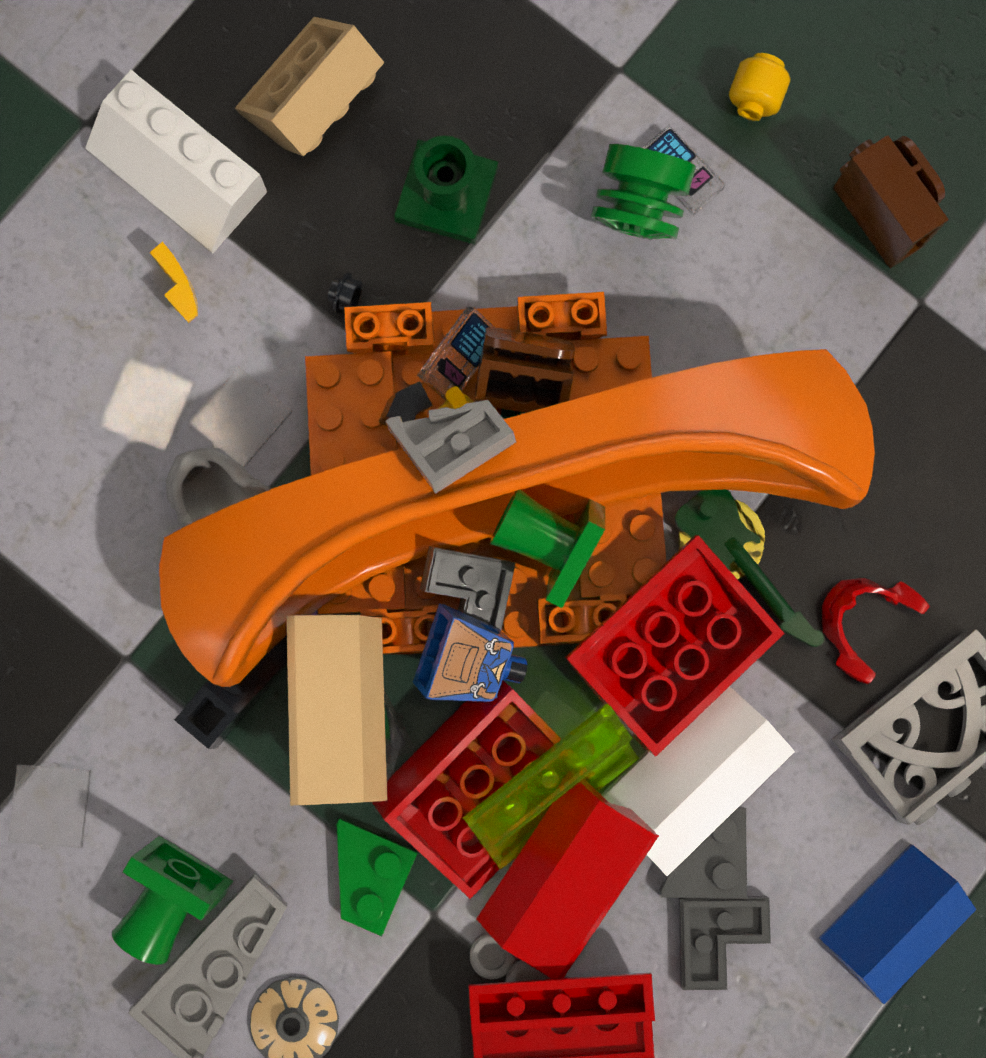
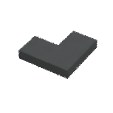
M429 546L420 590L460 598L458 611L501 630L516 563L509 560Z
M769 897L679 898L680 982L682 990H727L726 944H771Z

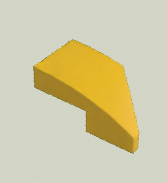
M162 241L149 253L175 283V286L165 293L164 296L174 309L190 323L198 316V302L195 290L172 252Z

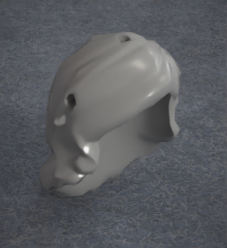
M199 448L177 455L166 478L167 499L171 508L176 511L178 521L185 526L225 507L270 490L268 486L260 483V480L255 479L242 465L212 448Z

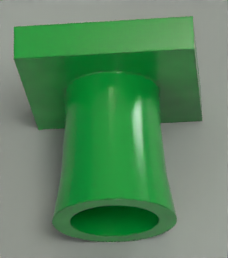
M522 490L514 492L505 508L489 544L517 552L551 567L546 601L563 608L605 531V506L589 499L580 518L574 524L539 504Z
M159 835L131 856L122 872L145 886V888L128 913L112 930V938L123 951L140 961L155 965L165 964L169 959L175 939L187 913L202 921L226 896L234 881Z

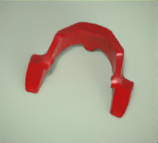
M867 578L842 580L830 590L823 602V632L840 652L836 665L847 675L861 683L870 684L875 678L876 673L857 656L856 652L849 645L842 627L843 613L856 605L855 598L858 595L868 592L879 593L887 602L895 606L901 603L910 609L924 614L930 605L918 592L902 581L898 582L893 588H887Z

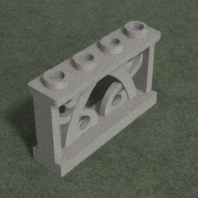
M977 629L962 632L831 739L858 769L899 823L908 825L913 822L916 825L924 823L937 812L936 803L947 794L949 797H954L961 793L971 784V780L968 778L980 767L984 770L986 769V739L978 745L980 731L986 734V704L981 705L980 697L986 695V685L978 688L974 672L968 661L973 656L986 671V639ZM943 681L948 682L951 686L949 694L960 690L961 696L951 700H943L938 695V687ZM921 699L930 706L940 709H953L963 706L962 731L956 751L934 753L912 749L920 733V717L914 705L916 701ZM899 718L906 720L909 724L907 737L902 744L896 741L904 733H896L892 726L893 722ZM866 742L876 750L891 757L882 775L860 749ZM901 762L909 764L904 771V781L907 786H909V781L913 776L917 775L923 780L922 790L914 797H903L894 787V774ZM933 768H950L938 779Z

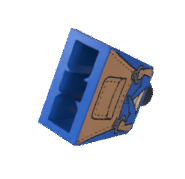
M439 603L413 683L426 699L491 702L497 698L502 680L514 683H521L524 680L527 672V660L524 657L512 655L514 642L500 629Z

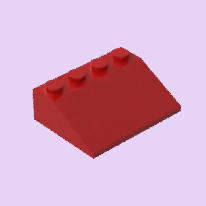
M695 535L565 658L641 747L656 757L785 633L701 537Z
M502 680L497 698L493 701H465L387 780V801L372 803L382 818L471 899L528 841L571 774L581 776L587 780L594 772Z

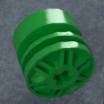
M609 144L602 174L619 182L618 189L597 190L596 197L613 203V208L593 206L591 218L602 222L613 231L648 240L661 238L676 240L679 227L663 222L662 217H683L684 210L668 203V195L685 196L689 194L696 166L691 162L665 153L630 145Z

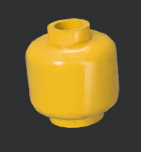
M756 53L753 57L740 62L729 91V98L738 108L737 112L740 116L748 120L759 121L762 117H769L778 113L790 84L789 73L784 68L785 64L781 59L767 53Z

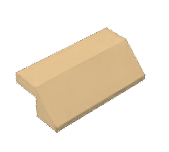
M362 615L286 616L290 806L387 801L382 618Z

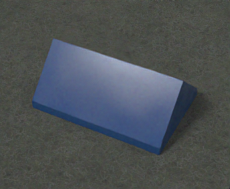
M910 844L832 923L819 939L882 1004H885L976 911V908L956 879L914 845Z

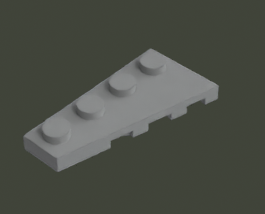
M254 873L130 1007L128 1014L178 1058H203L211 1041L215 1038L224 1022V1018L232 1003L245 984L253 965L260 957L286 910L287 902Z

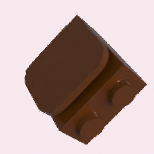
M889 135L876 143L868 139L857 146L849 154L851 160L840 168L839 171L842 175L833 189L891 269L923 248L949 219L939 206L940 202L945 198L944 185L920 149L907 136H901L893 142Z
M486 328L476 380L475 402L489 400L495 408L528 413L569 401L574 376L571 367V359H573L575 351L573 343L550 336L503 328Z

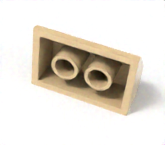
M313 17L235 109L283 149L305 156L306 153L311 152L321 143L322 135L330 125L347 113L349 103L361 90L366 89L372 84L376 77V72L384 64V61L354 25Z

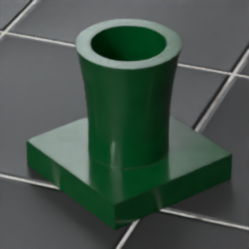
M437 136L428 141L418 139L394 215L395 222L475 245L497 174L498 161L473 155L465 142L453 136Z

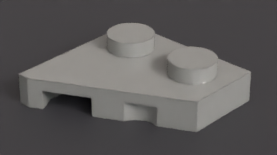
M489 400L467 403L457 409L445 407L429 410L428 418L402 422L401 417L396 416L385 421L394 438L435 494L517 442L514 432Z

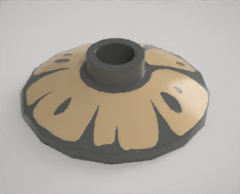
M290 976L273 982L259 994L251 1010L250 1031L254 1045L265 1058H322L329 1052L338 1034L339 1014L334 999L322 985L309 978ZM296 1018L300 1022V1030L296 1033L288 1032L284 1025L286 1019Z

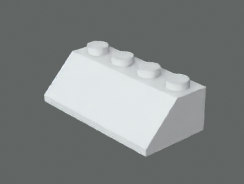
M132 70L125 75L102 101L85 149L213 254L267 193L261 175Z

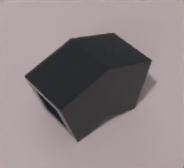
M419 381L391 396L378 422L387 426L385 421L396 416H400L402 422L415 420L417 414L433 406L421 382Z

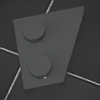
M738 807L667 876L659 889V896L661 898H747L746 808Z

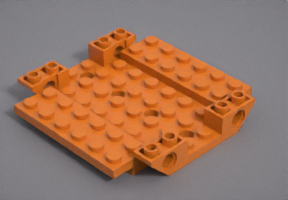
M604 292L518 297L517 306L432 311L431 302L344 307L347 352H352L353 354L305 356L311 475L401 449L402 447L394 438L389 428L378 422L391 396L419 381L433 406L417 414L415 420L428 418L429 410L438 409L447 400L445 397L446 392L454 387L437 370L439 368L437 363L441 358L444 360L448 358L467 375L466 380L459 389L475 402L479 365L474 367L451 346L452 340L472 313H476L490 327L550 336L572 342L575 348L574 357L571 359L574 376L569 401L652 378L649 336L601 338L607 336ZM495 408L497 412L501 415L502 409ZM661 493L619 500L603 505L605 506V531L563 608L546 601L551 567L517 552L489 544L491 537L454 547L450 550L509 560L516 563L501 629L514 642V648L580 644L627 600V596H631L666 563ZM583 511L562 516V518L576 524ZM426 555L370 577L324 604L317 612L318 615L360 613L362 616L382 618L383 655L422 654L439 603L458 610L460 598L420 590Z

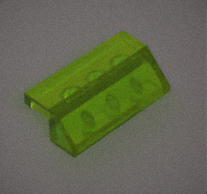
M605 704L465 815L463 819L493 861L502 869L518 856L552 803L582 779H585L597 791L601 790L639 759L629 744L632 737L612 707Z

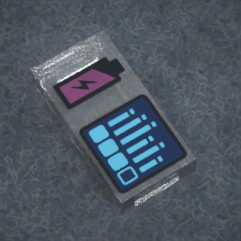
M670 125L666 126L642 147L678 157L696 166L689 194L675 196L693 216L725 188L726 184Z
M467 306L417 376L445 401L447 400L445 394L450 388L457 386L462 391L479 368L485 330L488 327L494 326L474 307Z

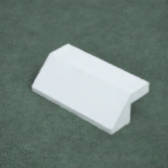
M729 686L662 752L655 757L646 750L601 795L612 804L633 810L659 835L647 856L668 876L795 751L757 710Z

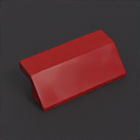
M571 774L476 920L502 949L551 979L564 978L659 835L633 810L608 802L583 777Z
M651 972L469 984L474 1058H655L652 1021H655Z

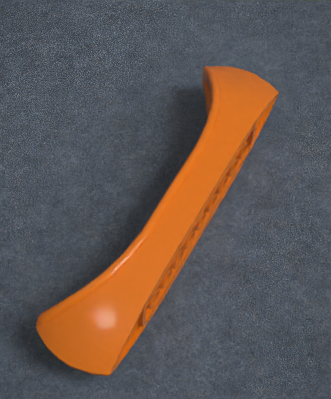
M827 349L764 354L660 375L504 419L514 432L517 442L436 494L402 448L344 464L275 487L225 507L164 537L159 563L161 608L169 631L179 649L195 669L214 685L231 687L240 683L256 664L287 635L286 616L311 615L324 604L370 577L426 556L429 546L451 549L492 537L511 497L518 490H522L539 504L560 517L583 511L589 499L604 505L619 500L669 491L722 489L767 493L806 500L839 509L851 508L860 503L867 495L873 472L875 456L874 438L867 405L847 371Z

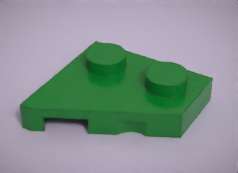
M340 818L337 823L341 919L382 937L418 851Z

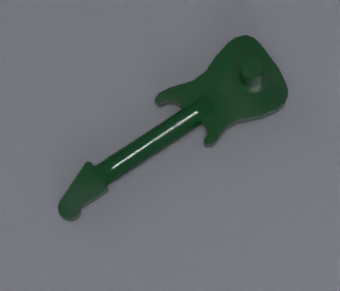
M702 490L681 506L676 512L674 520L677 528L690 539L695 535H699L728 569L729 565L734 562L781 622L779 627L783 632L810 647L822 645L824 642L823 633L819 630H814L800 611L794 612L743 547L745 543L749 542L755 545L759 544L760 537L747 529L740 520L736 502L729 490Z

